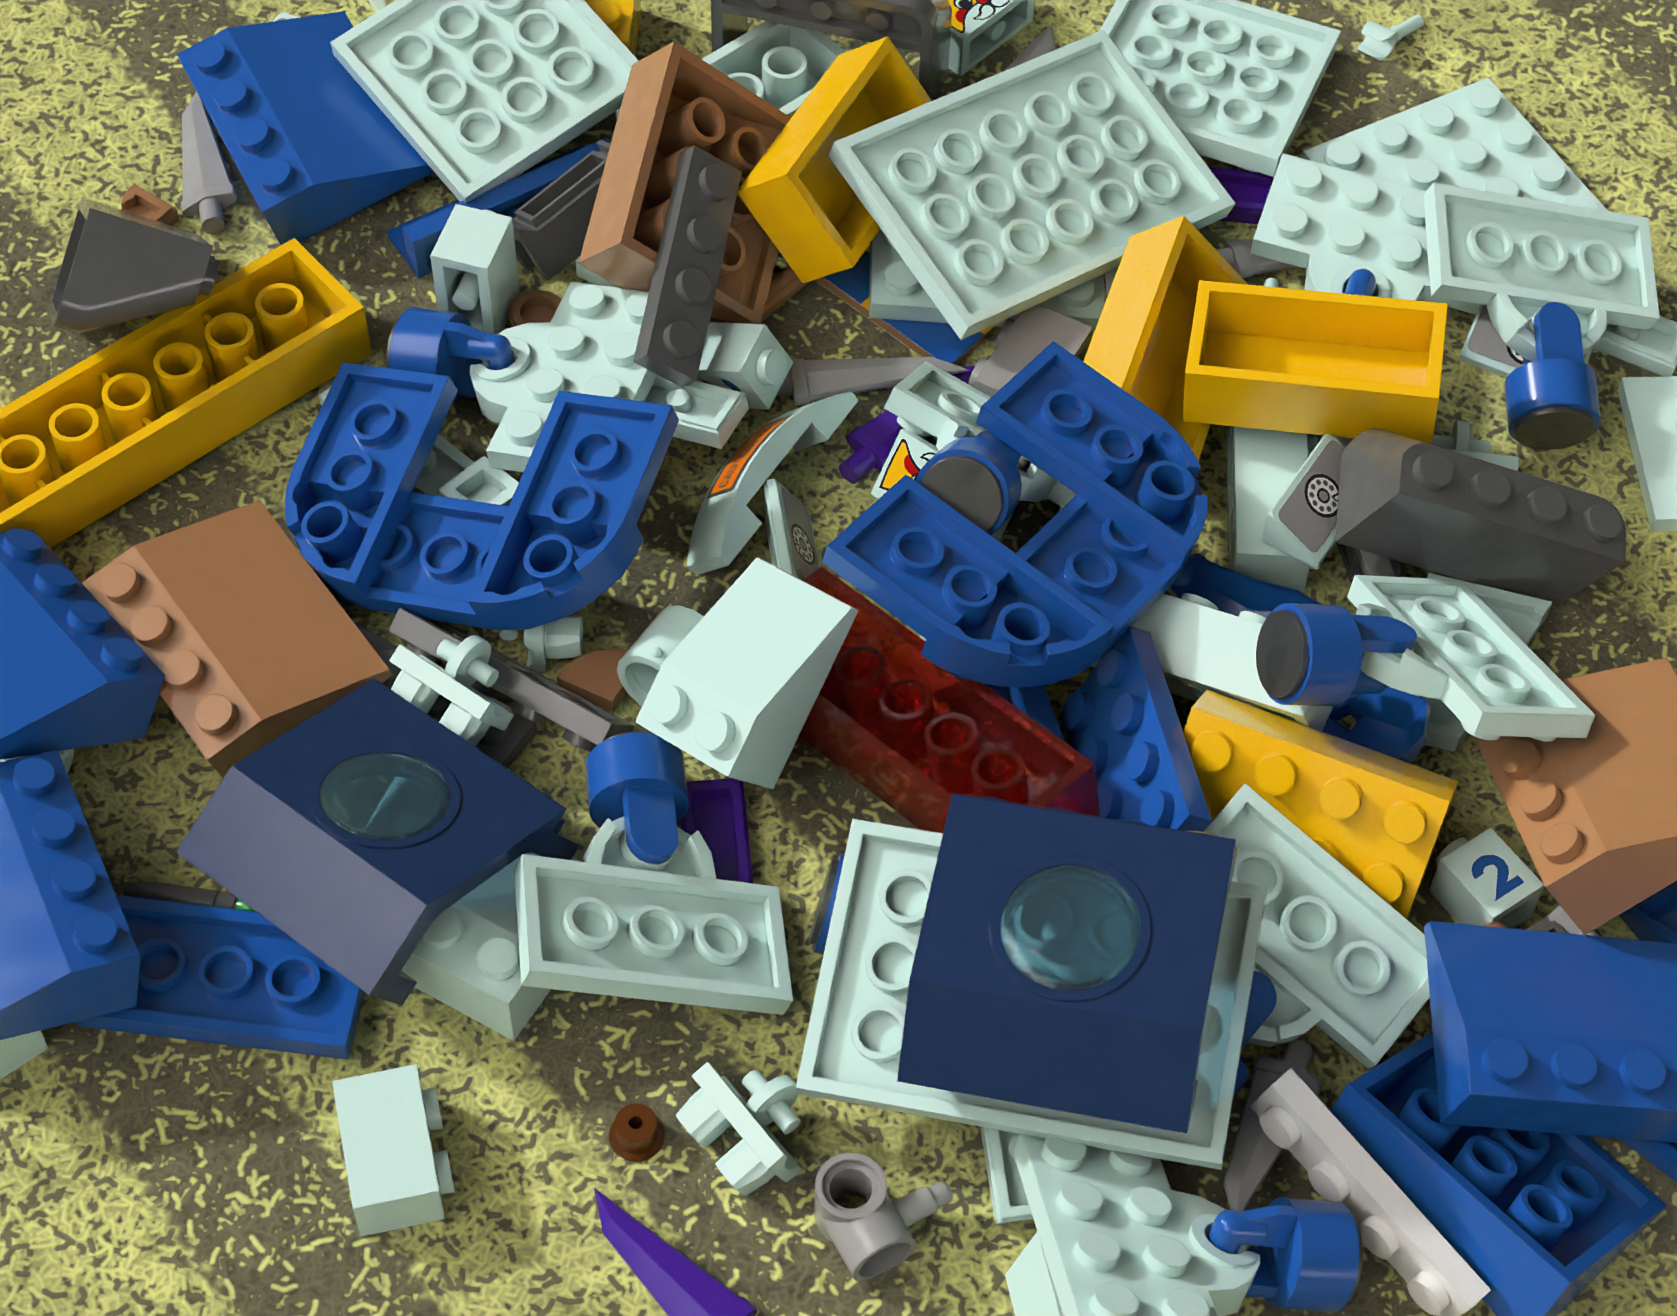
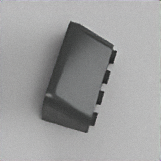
M81 197L49 308L52 324L54 327L79 334L192 305L195 303L199 293L207 296L211 294L220 261L211 256L213 246L196 233Z
M1382 429L1363 431L1345 446L1341 455L1336 543L1463 581L1552 601V606L1560 605L1625 563L1626 527L1624 520L1617 508L1602 497Z

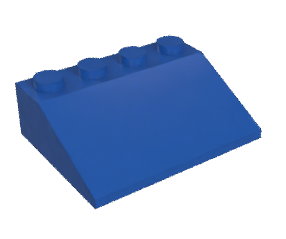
M345 11L226 28L177 54L280 245L293 238L300 243L434 172L333 55L330 42L353 28Z
M16 528L10 529L7 532H1L0 760L55 750L63 751L145 739L165 674L34 530Z
M58 750L0 762V1040L137 1007L140 954Z
M1429 921L1424 926L1440 1124L1677 1143V943Z
M1433 1032L1347 1084L1330 1110L1491 1289L1482 1300L1490 1306L1495 1316L1559 1315L1667 1206L1588 1136L1440 1124Z

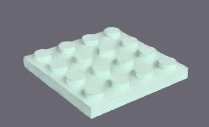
M395 0L330 42L333 55L456 198L460 202L464 201L465 203L497 185L518 177L619 109L632 64L639 61L584 0Z
M1116 0L1099 30H1105L1199 156H1206L1241 167L1250 172H1258L1271 177L1275 176L1282 153L1286 154L1337 49L1341 33L1337 29L1238 0Z
M1489 78L1304 150L1302 153L1303 159L1427 191L1434 182L1608 211Z

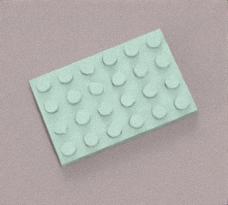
M1105 30L837 140L833 143L828 157L960 340L1119 267L1128 240L1132 235L1181 216H1185L1199 230L1227 217L1236 204Z
M852 819L796 1083V1089L799 1094L1041 1138L1050 1136L1091 1147L1222 1170L1267 887L1232 881L1230 885L1203 1030L1196 1078L1198 1083L1194 1109L1186 1134L897 1082L909 979L943 833ZM1077 872L1047 875L1027 885L1011 901L1005 912L1001 927V938L1005 951L1019 971L1040 985L1066 991L1092 988L1112 979L1131 960L1140 936L1136 913L1122 892L1101 878Z

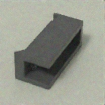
M599 140L596 144L600 151H591L514 212L516 217L512 221L516 258L526 270L536 266L541 276L549 281L581 255L610 148V143Z

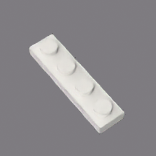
M1292 1068L1275 1081L1250 1106L1259 1116L1261 1128L1267 1137L1277 1146L1288 1149L1308 1171L1309 1181L1316 1192L1327 1201L1341 1202L1349 1208L1358 1223L1363 1244L1375 1256L1386 1259L1407 1282L1408 1292L1420 1308L1435 1316H1461L1472 1309L1491 1291Z

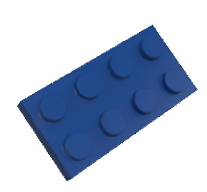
M1129 626L1126 632L1099 659L1097 666L1077 692L1072 693L1068 697L1063 710L1060 712L1090 816L1115 820H1135L1151 826L1182 831L1203 832L1212 822L1151 634L1149 631Z
M116 895L140 954L137 1007L76 1021L78 1026L349 1059L365 992L262 915L253 911Z

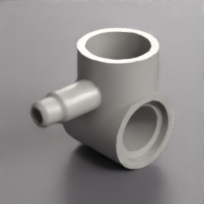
M843 1153L830 1158L818 1171L815 1180L814 1217L819 1231L829 1241L833 1242L853 1279L856 1281H867L900 1265L911 1255L916 1247V1241L910 1233L908 1226L936 1213L938 1208L952 1201L953 1194L949 1185L946 1182L940 1181L930 1187L923 1186L892 1202L887 1193V1180L882 1168L873 1159L865 1155ZM853 1193L863 1197L867 1203L859 1208L848 1209L839 1206L834 1202V1199L842 1194Z

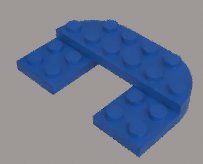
M1053 341L981 406L976 420L978 425L1077 494L1019 551L1014 553L908 475H905L827 545L822 563L923 636L926 641L921 655L960 679H969L1001 687H1036L1056 683L1084 671L1101 658L1126 632L1127 628L1132 626L1176 581L1188 563L1206 520L1208 495H1202L1197 479L1201 466L1190 446L1178 431L1152 409Z
M342 362L294 464L285 497L287 527L294 535L300 553L325 586L336 596L356 606L375 611L397 614L399 608H404L424 619L485 629L518 630L544 625L580 610L598 598L624 575L644 540L636 524L679 422V418L672 405L558 391L509 506L412 492L458 391L449 376Z

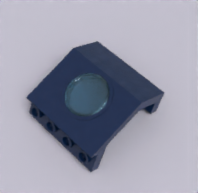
M374 678L232 765L176 853L368 995L403 1005L417 982L401 970L429 926L444 910L522 854L535 853L542 857L571 860L580 845L560 832L566 822L562 818L567 810L565 807Z
M952 793L909 979L897 1082L1187 1134L1195 1103L1201 1043L1224 910L1235 869L1238 847H1235L1236 839L1219 837L1202 831H1182L1151 826L1135 820H1115L1084 815L1061 808H1041L1010 803L994 797H974Z

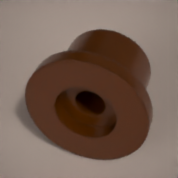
M637 1103L623 1107L616 1115L609 1130V1142L613 1151L628 1161H644L653 1157L659 1152L665 1139L664 1127L659 1118L656 1117L655 1113L648 1106Z

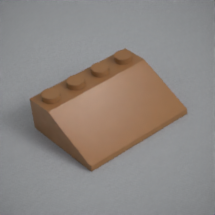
M672 42L632 64L578 264L619 288L649 291L681 152L695 145L742 172L739 183L740 187L791 117L676 42ZM738 194L710 317L730 323L761 324L778 249Z
M260 500L133 545L82 582L86 589L165 674L159 694L207 761L223 778L232 765L374 678L383 683L394 675Z
M1667 658L1562 679L1561 681L1596 715L1587 738L1556 737L1554 741L1545 742L1531 737L1500 736L1497 740H1484L1474 736L1546 889L1584 935L1677 881V672Z

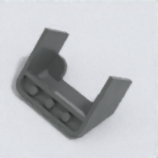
M711 0L712 53L748 31V17L867 42H874L888 36L896 48L920 52L919 82L932 101L940 96L949 66L952 9L948 0Z

